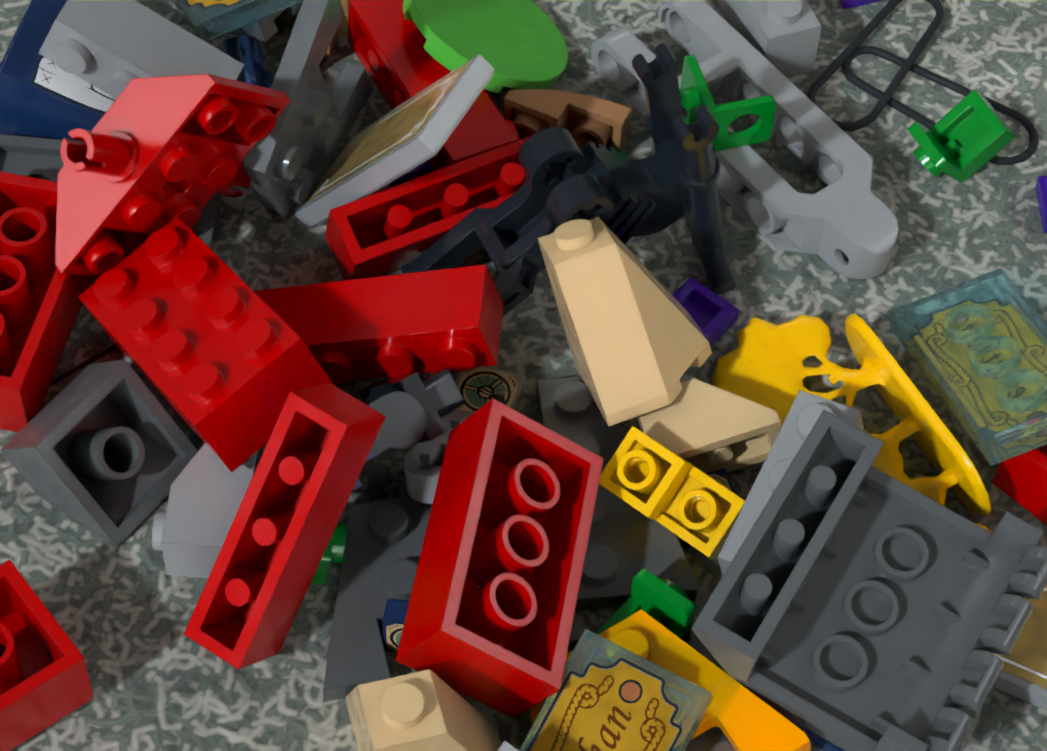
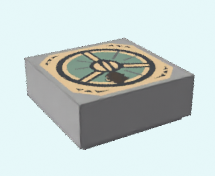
M492 366L471 368L460 372L456 385L464 399V405L448 414L461 411L476 412L493 398L517 410L525 389L526 376Z

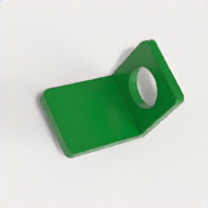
M695 55L684 56L680 85L681 103L688 112V117L684 120L687 124L694 122L697 118L695 111L701 105H705L719 125V133L713 140L714 152L766 142L770 139L776 109V102L772 95L716 105ZM746 114L759 116L757 122L747 130L741 132H730L727 130L730 123L740 116Z

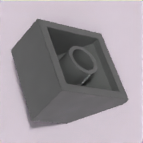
M126 360L89 364L1 449L3 454L40 497L113 547H117L170 493L171 484L198 452Z

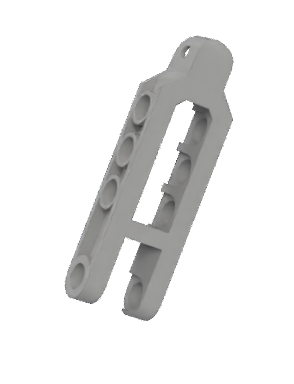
M669 0L662 4L658 10V21L660 23L664 21L670 37L689 55H695L711 95L714 96L722 92L731 102L772 95L776 102L771 137L775 136L801 161L800 168L807 174L813 172L827 186L815 194L797 192L749 145L714 152V157L718 158L720 164V176L718 178L719 194L774 249L817 254L836 272L848 278L859 280L871 279L885 272L889 268L899 228L898 219L894 213L871 192L873 158L704 0ZM620 27L592 43L591 57L599 76L646 121L648 108L644 84L633 69L632 60L637 54H642L649 63L657 56L632 32ZM682 74L678 76L679 89L681 85ZM752 114L758 120L759 116ZM728 126V131L735 132ZM841 251L848 257L849 262L843 259Z

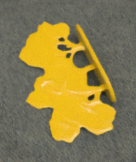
M855 313L849 314L846 317L845 332L853 354L861 366L860 369L841 367L827 360V351L831 345L829 327L820 317L799 315L779 325L753 317L747 326L738 331V348L717 359L716 369L711 376L712 385L776 410L781 421V427L799 390L831 401L839 396H845V405L852 407L856 392L873 385L900 420L899 424L882 434L868 433L884 442L873 467L943 506L945 505L947 489L951 488L961 502L973 513L983 516L990 515L992 507L987 490L974 464L962 446L873 330ZM808 356H816L822 364L818 367H804L802 361ZM830 375L828 379L832 384L840 380L844 383L841 388L823 393L806 389L803 386V379L806 376ZM911 435L940 475L910 479L904 473L903 458L899 451L900 441ZM975 523V524L979 525L980 527H982V528L988 530L989 532H991L986 526L981 525V524H978V523Z

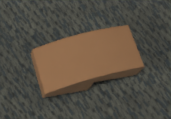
M547 89L509 90L504 97L503 118L504 120L510 119L513 122L520 140L547 128L562 127L570 132L580 149L587 142H592L596 146L598 144L604 145L606 149L612 147L617 152L619 149L625 151L628 146L632 108L589 95Z

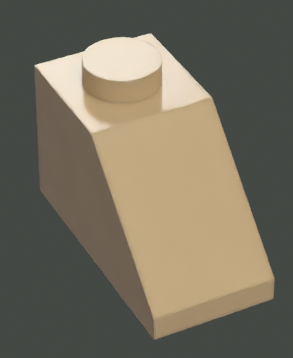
M695 378L681 382L683 390L670 405L637 416L640 431L704 473L723 468L728 473L765 461L781 429V421L776 410Z

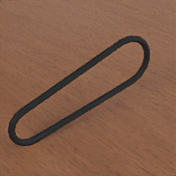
M890 0L814 81L807 94V97L814 104H816L815 96L823 84L902 0ZM925 0L934 7L936 15L870 114L862 120L855 122L833 120L843 131H855L865 128L877 119L941 24L944 17V9L939 0Z
M874 46L858 47L842 64V72L852 84L880 99L883 92L862 81L852 73L850 69L852 59L862 54H873L901 67L906 60ZM913 64L910 68V71L964 96H967L972 91L916 64ZM892 97L887 103L929 129L936 124ZM985 97L996 111L1021 123L1029 133L1030 140L1027 149L1021 154L1012 157L994 156L988 162L996 165H1014L1026 161L1035 153L1039 143L1037 130L1034 125L1020 112Z

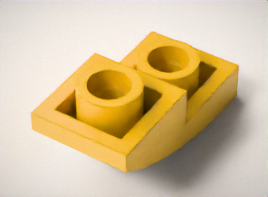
M634 426L631 427L602 471L599 481L600 485L646 517L657 521L701 553L714 560L718 558L745 502V499Z

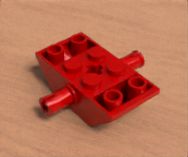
M211 74L133 78L91 132L80 128L68 132L72 139L82 140L83 142L69 140L68 138L62 140L60 154L64 166L58 172L56 267L63 274L99 277L104 272L114 268L141 246L152 233L163 228L176 216L191 229L199 220L201 210L215 193L231 198L242 196L244 193L240 188L231 186L243 187L244 189H248L251 180L243 167V159L258 141L265 138L274 129L277 122L276 118L291 101L289 97L282 91Z

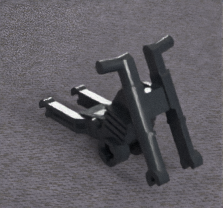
M661 43L656 47L657 57L649 63L642 54H637L632 60V67L644 84L648 108L646 127L648 133L652 134L655 154L639 160H630L624 150L619 149L617 152L615 148L608 147L606 149L604 145L598 144L596 146L592 142H587L582 149H579L567 129L562 127L544 129L531 136L519 151L518 160L526 173V178L518 191L494 209L475 208L415 260L403 265L401 271L403 274L457 268L484 246L500 274L494 280V283L504 303L503 317L533 293L537 273L546 268L537 238L554 233L555 229L561 224L576 219L590 220L599 217L625 245L631 237L659 232L685 215L686 225L691 230L693 247L700 256L713 292L718 295L732 291L736 287V282L722 247L721 232L723 218L718 187L720 164L718 158L714 157L713 140L719 133V125L705 105H701L696 109L695 114L697 118L694 122L687 124L684 120L688 117V112L681 103L677 75L679 64L665 43Z

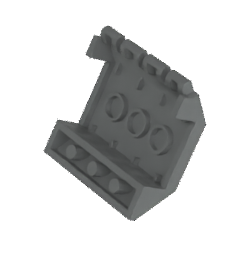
M824 409L694 622L691 630L730 677L777 712L844 751H959L973 725L972 718L961 710L980 711L1004 666L1003 661L995 654L1010 655L1033 611L1032 604L1024 598L1039 600L1047 585V547H1044L1039 540L1044 531L1006 511L993 533L873 467L884 442Z

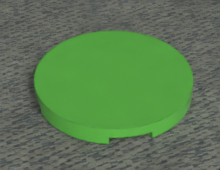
M403 0L405 19L414 22L418 30L426 38L423 46L424 49L446 69L453 71L479 53L495 68L493 71L494 75L485 86V90L500 93L503 87L550 90L556 84L567 65L568 51L561 33L553 21L531 0Z

